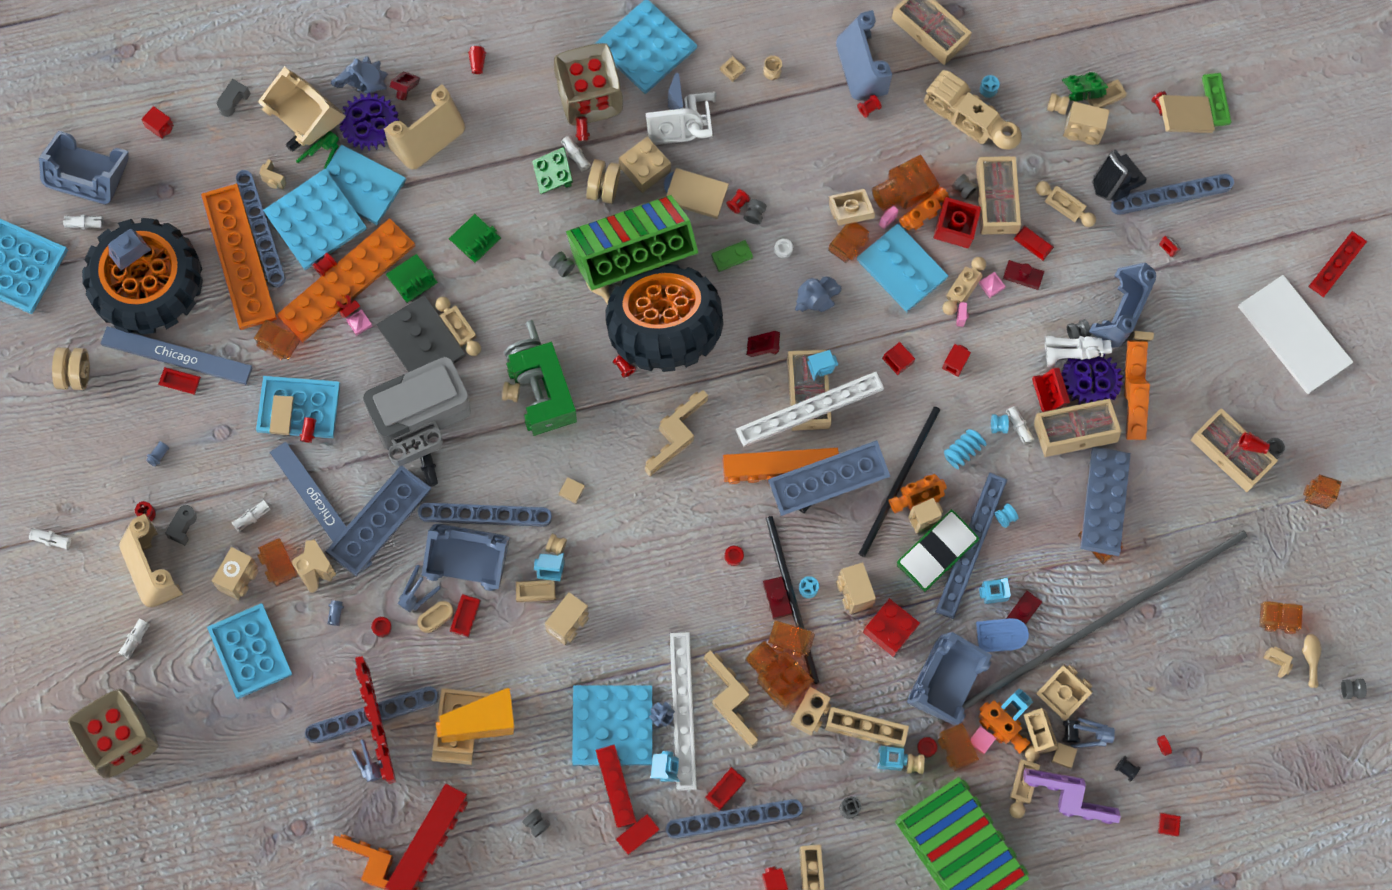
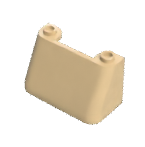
M286 67L281 70L258 101L263 106L262 110L269 116L274 114L295 132V136H297L295 140L303 146L306 144L310 146L340 124L346 117L341 110L310 83Z
M442 84L431 95L436 107L414 124L407 127L403 122L394 121L384 128L388 147L409 169H417L459 137L465 130L464 121L450 93Z
M143 514L131 521L120 540L119 546L141 601L145 606L152 608L183 594L180 586L174 583L168 571L163 569L151 571L144 550L152 547L151 540L158 533L147 515Z

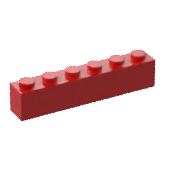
M445 783L387 882L385 890H418L416 887L419 882L423 883L429 864L433 865L438 857L436 852L439 847L443 848L448 840L447 833L450 829L453 830L458 822V819H456L458 814L465 811L468 802H466L467 794Z

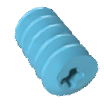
M968 429L965 434L960 436V439L955 441V444L950 445L949 449L944 451V456L954 468L959 470L957 464L964 466L965 462L963 459L970 461L971 458L968 454L975 456L974 449L981 451L979 444L986 446L987 443L977 431Z

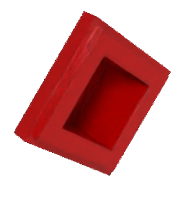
M1164 236L1159 244L1171 257L1181 250L1169 236Z

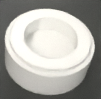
M788 239L778 240L774 247L775 254L780 258L791 256L793 252L792 242Z

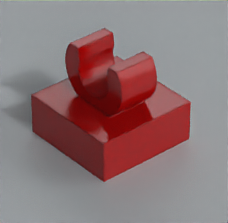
M348 295L344 296L347 300L345 305H342L340 301L336 302L337 306L342 308L338 312L343 318H346L360 307L356 300L351 302V298Z

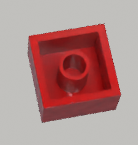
M945 197L941 205L942 208H940L933 239L969 249L974 240L981 207Z
M889 598L865 627L863 633L894 657L916 631L920 622Z

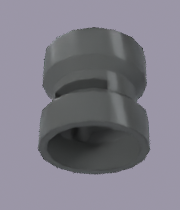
M965 174L961 175L952 185L956 191L961 193L965 200L978 188L974 182L971 183L969 181V177Z
M751 199L748 203L749 209L744 214V219L749 223L758 225L762 222V213L766 211L767 205L762 201Z
M562 251L554 255L549 262V265L553 269H557L558 274L563 278L575 267V263L572 260H567L566 255Z
M1086 319L1080 320L1077 324L1071 323L1066 326L1069 339H1078L1079 336L1091 337L1089 332L1091 328Z
M1271 438L1267 441L1270 444L1268 452L1278 459L1283 454L1285 445L1279 438Z
M1349 679L1342 680L1341 692L1343 698L1352 699L1353 696L1359 699L1365 698L1367 695L1365 680L1356 679L1353 682Z
M852 796L845 798L840 805V813L846 819L855 818L861 810L860 801Z
M538 809L534 810L522 821L526 827L531 829L534 837L542 834L550 826L549 822L541 817Z

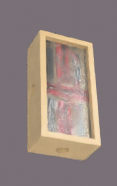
M903 0L893 10L892 20L943 65L947 64L969 43L972 32L935 0Z
M1016 156L979 157L976 164L978 203L979 207H981L979 215L981 235L1018 234L1021 227Z
M826 350L788 351L787 367L790 406L829 391L828 375L821 377L818 375L815 381H813L807 361H809L808 356ZM831 412L792 427V431L830 429L832 423Z
M1110 399L1037 413L1034 421V427L1044 457L1116 443L1121 435V429Z
M1221 408L1195 433L1191 441L1241 488L1248 492L1278 460L1269 452L1263 454L1245 451L1242 447H1239V440L1242 434L1248 432Z

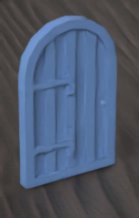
M1007 618L976 622L978 646L986 652L1013 651L1023 647L1028 640V628L1018 619Z

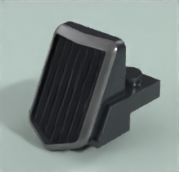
M1113 150L1108 154L1094 175L1093 186L1095 195L1106 200L1111 199L1115 202L1129 196L1130 190L1146 184L1147 178L1127 154L1121 156L1117 150Z

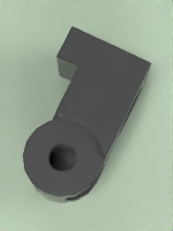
M234 79L230 81L217 100L218 109L223 116L233 115L235 107L242 98L248 99L251 95L248 87Z
M181 506L165 532L169 539L186 546L189 540L186 533L190 525L194 524L197 519V515L191 506Z

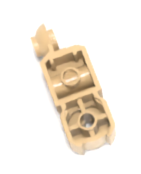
M942 70L926 90L925 104L941 117L951 121L952 125L978 143L985 144L990 138L999 148L1008 150L1020 144L1022 139L1020 128L1016 124L1002 119L999 112L993 106L981 101L980 97L972 95L967 83L952 72ZM1003 132H1009L1011 135L1007 136Z

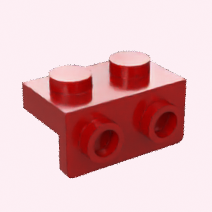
M1053 368L1044 375L1032 377L1042 412L1061 409L1070 403L1060 368Z

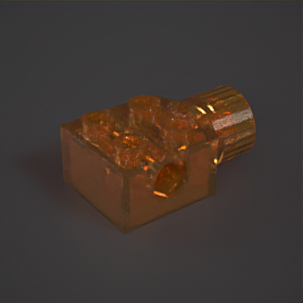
M920 154L889 170L887 180L872 187V195L879 208L883 211L896 204L907 209L932 196L940 184Z
M766 641L759 644L745 659L759 674L757 679L758 685L783 711L811 687L814 682L811 676L788 652L777 654Z

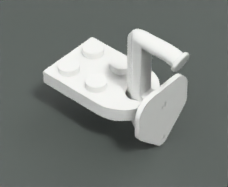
M716 92L686 96L684 99L685 108L646 113L648 138L655 145L685 142L696 137H709L711 139L713 135L708 101L715 102ZM705 101L706 114L700 115L697 112L696 102Z

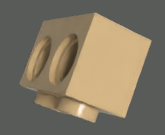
M934 498L912 507L908 518L916 534L930 529L938 523L943 510L939 502L936 503Z
M809 687L790 725L809 735H812L814 731L818 732L823 723L820 721L823 714L827 715L832 706L829 704L831 698ZM812 700H820L822 706L815 708L812 705ZM806 716L811 717L813 724L805 725L802 719Z
M1040 708L1023 714L1036 753L1043 755L1059 749L1047 711Z

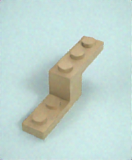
M704 390L700 393L695 392L689 398V402L685 405L680 404L675 409L674 414L670 417L667 415L660 421L659 431L671 445H665L657 457L652 456L647 460L645 472L649 476H652L694 441V435L682 422L708 401V394Z
M709 651L704 655V660L728 686L712 701V705L752 748L758 742L756 738L758 737L757 733L751 727L748 729L743 723L745 720L738 712L734 713L740 705L749 699V689L743 682L739 683L735 679L736 674L731 668L728 667L726 669L722 664V658L717 653L713 654Z

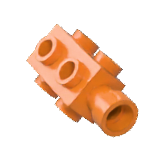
M943 187L935 190L932 196L926 198L899 218L901 226L906 228L907 231L912 228L917 230L923 226L925 219L928 218L930 220L938 215L937 210L942 208L940 203H943L945 197L949 198L948 192Z
M936 474L927 475L919 481L909 483L905 487L900 488L902 496L889 499V504L892 511L896 514L905 507H908L911 511L912 507L932 498L937 503L941 500V497L945 496L944 490L947 489L945 481Z
M995 700L990 704L986 702L979 709L981 712L978 716L980 724L985 729L990 728L995 733L993 736L999 743L1002 744L1004 742L1007 745L1011 742L1015 746L1014 749L1021 754L1031 742L1019 734L1022 730L1019 720L1015 721L1012 719L1014 716L1011 717L1006 712V708L1004 710L1001 708L1002 703H997ZM994 710L998 715L996 717L992 716L991 711ZM1005 725H1009L1012 730L1007 731Z

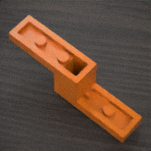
M1147 340L1127 341L1124 397L1128 400L1127 440H1146L1150 384L1145 379Z
M343 834L340 837L334 836L332 841L334 846L369 858L361 881L385 890L388 882L386 877L394 859L392 855H389L390 851L380 847L377 851L371 848V844L360 841L359 844L352 842L351 837Z

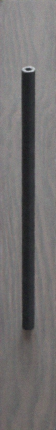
M933 407L858 553L860 556L866 557L891 508L889 499L897 496L940 412L938 407Z
M769 516L765 519L812 685L820 683L774 518Z

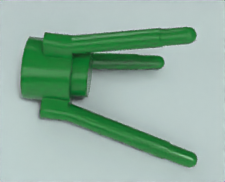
M327 132L303 153L296 162L299 163L308 155L313 156L321 147L325 150L332 149L324 167L326 169L335 151L339 148L337 145L339 138L333 132Z

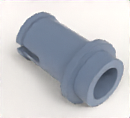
M159 441L151 454L147 455L146 461L154 467L157 464L160 465V460L169 450V447Z
M332 600L331 604H328V607H330L328 625L340 626L341 611L344 609V606H342L343 602Z

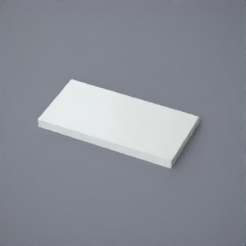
M1284 275L1238 305V308L1307 395L1352 365L1353 361Z

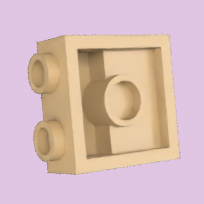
M865 189L829 196V208L833 218L837 220L838 226L875 218V212Z
M1064 664L1036 693L1064 721L1094 692L1091 690L1092 684L1085 678L1081 680L1076 675L1078 671L1070 664L1068 666Z

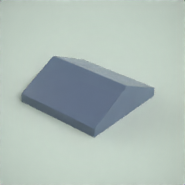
M675 73L668 90V108L670 110L683 109L679 73Z

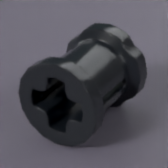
M1063 721L1065 726L1063 742H1081L1079 729L1073 727L1074 724L1080 725V721Z
M1125 755L1114 768V770L1120 771L1127 776L1130 782L1141 769L1140 766L1136 767L1128 761Z

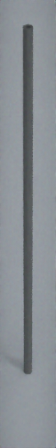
M1244 530L966 700L962 706L964 711L1247 537ZM938 718L941 725L946 723V721Z

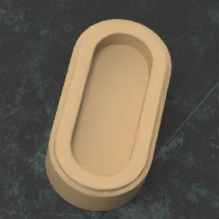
M440 601L421 614L417 621L419 629L424 633L435 631L452 618L454 613L452 605L447 601Z

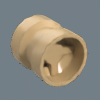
M768 56L764 61V76L770 80L779 78L782 61L777 56Z
M1051 93L1047 111H1058L1059 114L1065 115L1069 97H1059L1057 94Z

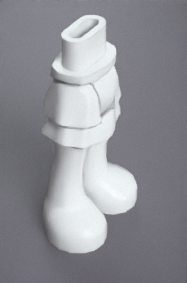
M1045 336L1047 368H1054L1057 360L1063 358L1084 360L1086 358H1095L1099 355L1103 357V354H1111V340H1102V338L1079 336L1078 339ZM1075 347V348H1077V349H1060V348Z

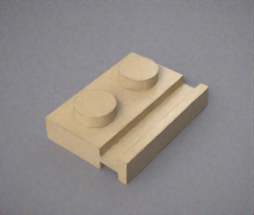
M435 731L431 759L436 762L472 765L475 739L442 743L441 737L437 738V731Z

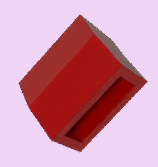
M900 342L888 350L882 357L897 375L906 370L915 361L913 355Z

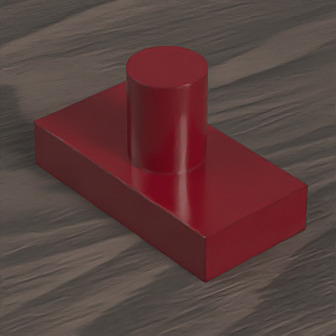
M403 71L391 80L389 87L397 90V99L405 101L408 92L419 84L420 77Z
M1009 260L1003 279L1039 290L1045 271L1033 268L1027 263L1020 264Z
M771 331L748 337L746 355L755 357L767 353L777 354L780 350V332Z
M782 576L763 581L772 618L777 619L792 615Z
M1026 590L1007 618L1018 619L1026 625L1042 601Z

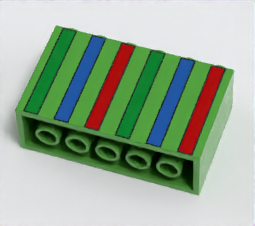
M672 195L566 231L575 264L591 291L698 253L690 219Z
M957 777L903 813L895 821L941 890H1014L1029 880L1027 869L1023 864L1019 865L1015 859L1017 858L1016 853L1011 847L1008 848L1006 846L1003 834L999 830H995L992 825V818L988 813L984 814L980 808L982 806L976 796L973 797L968 791L970 787L964 779L961 780Z

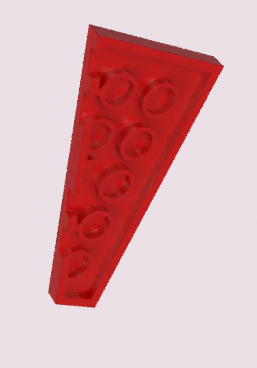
M363 656L355 657L357 668H355L356 676L360 684H362V687H360L361 697L364 703H367V706L364 707L368 721L372 723L373 741L377 742L378 746L375 749L378 761L381 760L383 768H380L383 780L386 779L388 784L396 782L370 669Z

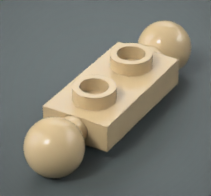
M1040 181L1037 183L1036 192L1041 196L1047 195L1048 197L1045 202L1073 222L1080 218L1085 227H1092L1096 223V217L1093 213L1084 212L1087 207L1057 185L1051 190L1048 182Z
M974 258L971 262L972 268L965 266L946 295L948 301L942 306V310L946 315L955 314L957 303L960 304L967 301L983 277L980 271H983L986 267L984 258Z
M438 298L435 303L436 308L444 312L440 315V318L460 347L466 344V351L471 356L480 354L481 345L473 341L477 336L455 305L450 308L451 303L448 298Z
M1034 745L1028 746L1025 749L1027 760L1021 759L1019 762L1010 799L1016 800V802L1010 806L1009 812L1012 817L1017 819L1024 816L1026 810L1023 803L1030 804L1034 791L1033 786L1024 782V769L1028 768L1039 771L1040 765L1034 763L1040 757V754L1036 753Z

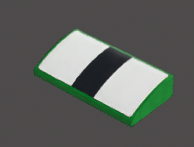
M951 509L897 561V567L922 591L926 592L979 541V537Z

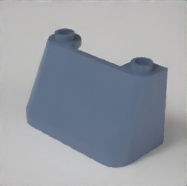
M873 10L861 13L836 40V47L848 88L855 100L869 99L871 95L876 97L888 95L892 79L889 64L885 61L873 62L867 39H870L872 36L870 29L874 27L876 22Z
M58 131L39 157L40 179L43 185L50 189L101 204H108L114 197L129 159V152L115 148L110 152L109 157L81 149L76 146V140L71 134Z
M1146 262L1117 269L1115 277L1120 280L1118 290L1124 296L1112 322L1105 320L1102 324H1092L1089 331L1097 338L1111 340L1112 348L1121 347L1135 328L1155 283L1156 272Z
M434 524L428 530L422 576L431 581H438V578L446 576L481 582L485 590L495 591L501 585L510 538L502 534Z
M953 632L940 635L908 696L907 703L950 724H961L966 716L962 707L977 675L989 669L992 655Z

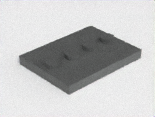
M425 295L376 324L408 372L443 357L451 359L454 364L466 356Z

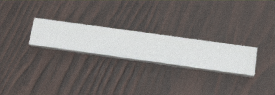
M873 372L736 428V432L744 448L883 391L884 386L877 372Z
M670 633L673 710L675 711L673 714L675 757L679 758L677 777L680 782H676V791L697 790L690 633Z

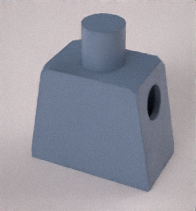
M133 229L127 230L108 244L109 256L120 270H123L151 250L140 234Z

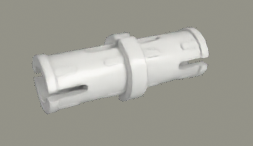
M570 135L563 138L561 143L568 151L570 159L574 160L580 171L587 170L591 164L585 158L583 150L576 145Z
M64 216L63 224L64 228H81L82 230H86V228H103L104 219L103 216Z
M1013 406L1009 408L1006 413L1012 421L1014 431H1017L1023 445L1032 442L1034 437L1027 427L1028 423L1021 416L1018 407Z
M263 500L254 508L247 509L245 514L231 523L239 533L251 523H256L258 518L271 509Z
M32 528L29 534V540L45 543L49 547L53 545L67 550L71 544L70 537L57 535L54 531L46 532Z
M138 619L134 629L126 636L127 640L119 654L130 659L138 644H141V639L150 624Z

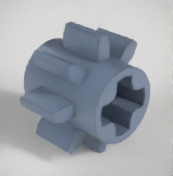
M658 702L651 708L652 715L649 718L653 720L657 727L661 724L666 727L673 721L675 711L667 702L663 705Z

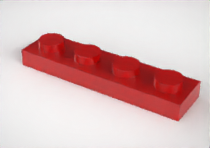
M1351 231L1308 287L1324 298L1367 241L1354 231Z
M615 744L596 749L617 828L636 823Z

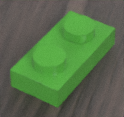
M746 240L711 253L718 272L753 259Z

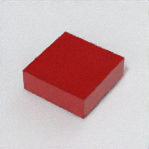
M1160 813L1158 834L1178 837L1181 816Z

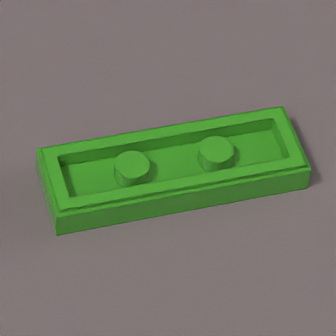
M1221 73L1203 75V86L1205 95L1209 99L1214 127L1230 125L1231 117Z

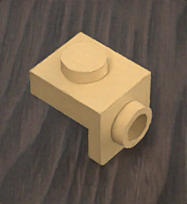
M268 159L266 164H263L260 169L263 182L267 183L271 188L284 189L286 185L284 176L272 172L274 165L272 160Z
M1270 647L1265 652L1264 659L1281 666L1278 677L1282 678L1286 674L1289 675L1293 664H1291L1293 657L1285 654V651L1278 647Z

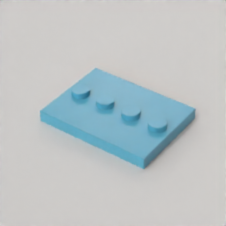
M342 144L326 168V171L358 216L376 225L380 223L406 181L404 176Z
M899 223L857 256L856 259L906 313L948 279V275Z
M263 376L256 426L257 433L270 434L274 395L293 396L290 435L299 436L302 434L304 418L309 417L317 420L313 434L314 437L334 439L340 382Z
M263 603L207 627L237 699L293 675Z

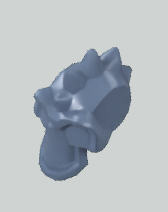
M368 56L362 61L355 58L349 66H346L341 74L331 80V85L336 88H343L348 84L356 87L359 92L361 91L365 94H368V92L374 93L377 90L387 89L384 80L388 73L380 70V61L371 63Z
M828 276L822 277L820 281L817 278H810L798 289L795 310L803 312L810 309L824 312L835 305L831 298L838 295L842 287L837 284L835 279Z

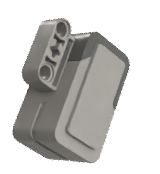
M446 357L371 388L363 396V401L384 448L389 450V458L395 466H403L440 449L443 445L440 430L466 419L471 413L467 391L453 362ZM433 436L439 438L434 443L429 442V439ZM417 445L419 449L415 450L413 446ZM396 452L403 453L402 457L398 459L394 458L393 455Z

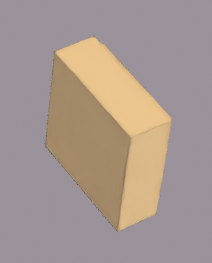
M734 56L720 67V71L732 82L746 70V67Z
M567 477L559 492V496L576 504L585 485Z
M1058 743L1059 749L1055 750L1052 762L1071 769L1077 749Z

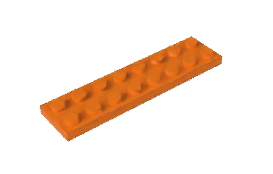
M238 184L201 193L240 330L277 320Z
M389 218L343 257L336 267L333 266L329 269L324 277L321 276L276 314L277 317L303 343L342 309L337 306V301L345 305L347 303L345 295L350 296L352 301L415 247V243Z

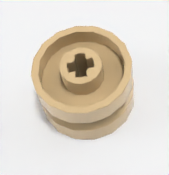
M594 159L588 177L587 199L597 201L602 191V201L610 204L614 203L619 184L621 164L610 163L606 170L605 161Z
M56 348L52 361L54 387L66 390L71 386L73 390H85L90 372L87 349L74 348L71 352L69 348Z

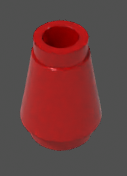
M472 46L468 52L472 74H482L486 51H484L482 46Z
M1244 432L1239 440V447H1242L1245 451L1266 454L1270 447L1269 443L1251 432Z

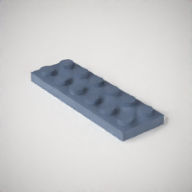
M876 440L770 478L768 482L780 515L783 516L890 477V474Z
M1092 447L1080 549L1114 556L1120 555L1131 453Z
M400 466L326 550V554L357 577L429 494L431 487L405 467Z

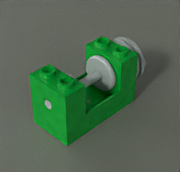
M530 320L526 322L531 339L522 340L510 345L505 349L504 355L507 360L506 365L510 380L514 379L515 384L531 383L536 402L526 407L527 414H524L527 430L532 431L533 436L576 423L577 417L576 409L553 343L551 341L541 345L534 322ZM541 378H542V381H543V384H544L546 393H547V395H548V398H545V399L543 398V395H542V392H541V389H540V386H539V383H538V380H540Z

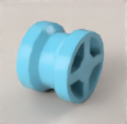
M987 75L982 79L980 93L984 97L992 98L997 94L1000 85L998 78L993 75Z
M992 414L991 433H1008V415L997 416Z
M1008 503L1002 510L995 512L996 519L1004 528L1008 527L1010 522H1015L1019 519L1015 509Z
M811 576L803 578L799 585V593L806 599L815 597L819 589L818 581Z

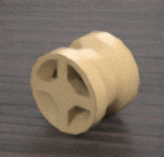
M504 382L502 400L510 399L513 402H518L520 384L516 383L513 385L509 382Z
M552 533L545 552H553L557 556L562 554L567 539H560Z
M908 753L907 774L912 772L924 773V754L913 756V754Z

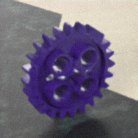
M368 92L367 97H364L361 93L360 99L354 96L353 103L348 100L349 107L343 106V113L346 117L340 123L343 137L347 138L348 143L353 142L355 148L360 145L361 150L365 146L368 147L369 151L372 146L378 150L379 144L385 147L384 141H387L384 128L377 129V127L380 125L387 127L392 122L399 121L395 105L391 106V100L385 102V96L378 99L377 93L374 97H371L370 92ZM375 109L380 110L377 113H372V111ZM357 114H362L359 118L354 117ZM361 130H366V131H367V132L364 133V134H359V132H360Z
M1103 354V357L1098 356L1084 360L1068 358L1061 374L1065 387L1068 389V395H1073L1071 401L1078 399V405H1080L1082 402L1086 404L1105 399L1115 400L1123 384L1121 382L1123 375H1119L1121 369H1115L1117 362L1111 364L1112 358L1105 359V354Z

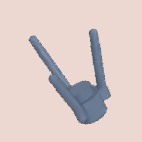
M416 565L397 603L409 613L412 609L416 611L420 605L441 589L440 586H437L416 603L417 598L414 596V593L422 583L423 577H420L411 592L408 591L420 568L419 565Z
M1078 717L1077 720L1097 728L1073 725L1076 729L1096 733V739L1099 741L1072 744L1070 747H1106L1107 743H1113L1115 729L1108 727V725L1099 724Z
M362 739L361 744L367 762L365 768L355 750L352 751V755L362 772L363 779L366 778L367 782L381 779L380 768H383L382 761H378L379 766H377L376 762H371L365 740Z

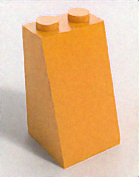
M505 688L439 716L440 722H436L437 738L441 737L442 743L514 735L510 688Z

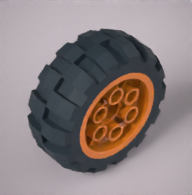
M141 218V223H134L132 219L119 222V228L112 232L109 229L105 230L97 237L100 242L97 247L91 245L84 259L87 266L82 270V284L86 289V296L96 313L106 323H112L118 330L127 333H133V330H138L140 335L156 333V328L164 326L167 330L179 323L177 318L182 313L186 316L196 305L194 301L195 296L201 294L203 284L201 271L203 269L199 256L190 240L184 237L181 231L170 223L162 225L158 219ZM133 229L140 234L151 250L146 254L151 255L148 257L143 255L123 270H120L109 256L108 244L127 230ZM158 266H163L161 270L157 271ZM125 271L123 275L117 276L118 272ZM159 278L168 281L166 284H163L160 282ZM122 284V287L116 291L115 287ZM141 291L145 293L146 298L140 299Z
M666 264L665 267L655 268L623 279L621 287L616 286L610 295L605 310L608 336L612 346L628 363L633 364L636 362L640 369L652 371L653 368H660L662 372L676 371L675 367L685 365L687 368L698 363L701 355L706 357L714 349L724 325L721 298L714 285L706 276L703 277L699 271L690 267L680 269L679 265Z

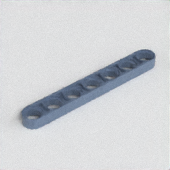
M241 170L236 174V182L267 279L271 286L281 287L285 283V275L253 176L248 170ZM242 176L250 177L247 183L240 182ZM254 192L255 197L248 200L245 198V194ZM253 208L260 209V213L257 216L250 214ZM257 225H265L266 228L263 232L255 231ZM269 241L271 245L269 248L263 249L261 248V243ZM273 257L276 259V263L271 266L267 265L266 260ZM274 274L282 276L278 282H273L271 278Z
M1220 174L1130 193L1129 196L1115 201L1122 202L1124 204L1123 209H1117L1113 201L1110 208L1114 214L1122 215L1226 193L1233 187L1234 179L1229 174ZM1220 180H1228L1230 186H1222ZM1209 183L1212 186V190H1205L1203 184ZM1192 187L1195 193L1188 194L1185 188ZM1173 190L1177 193V197L1170 198L1167 192ZM1156 194L1160 200L1153 202L1150 199V195ZM1139 198L1142 204L1136 206L1133 204L1132 199Z
M423 503L418 508V515L424 522L544 527L549 525L552 520L550 510L544 507ZM424 508L432 509V515L429 517L422 516L421 512ZM446 508L452 511L451 516L443 518L441 511ZM464 509L471 511V516L467 519L460 516L461 511ZM488 510L491 515L488 519L484 520L480 518V512ZM508 511L510 517L507 520H501L499 518L500 512ZM521 512H527L529 518L526 521H521L518 515ZM542 512L547 513L549 516L545 522H541L537 518Z
M428 686L378 702L382 722L434 705L438 701V693L435 688ZM425 692H434V699L426 701L424 699ZM408 697H413L416 700L413 707L405 706L404 702ZM390 703L397 706L393 714L387 713L385 709ZM363 707L309 725L305 730V737L311 743H319L371 726L372 723L368 721ZM356 716L358 724L349 726L347 724L348 718ZM332 722L339 724V730L335 733H331L328 730V726ZM318 729L320 731L319 737L311 739L309 737L310 730Z
M790 799L674 819L667 824L666 833L670 838L678 839L789 820L799 817L803 806L800 801ZM795 803L798 805L799 812L797 814L789 813L788 806ZM770 807L778 808L779 816L776 818L770 817L768 809ZM750 811H758L760 818L757 821L750 820L748 817ZM733 813L738 814L740 817V822L736 825L729 822V816ZM712 817L719 818L720 826L712 828L709 825V819ZM696 820L700 823L701 827L698 831H692L689 828L691 821ZM672 824H678L681 831L679 834L673 835L670 833L669 827Z

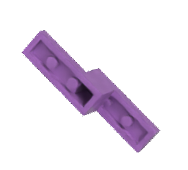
M1028 768L1024 769V782L1033 787H1038L1039 785L1046 786L1054 791L1061 789L1058 808L1059 812L1069 817L1077 815L1086 820L1098 819L1107 824L1119 823L1121 815L1118 808L1082 802L1086 788L1084 779Z

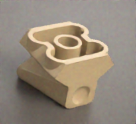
M315 539L311 541L306 540L304 553L294 558L292 565L309 592L313 593L319 588V577L331 582L336 573Z

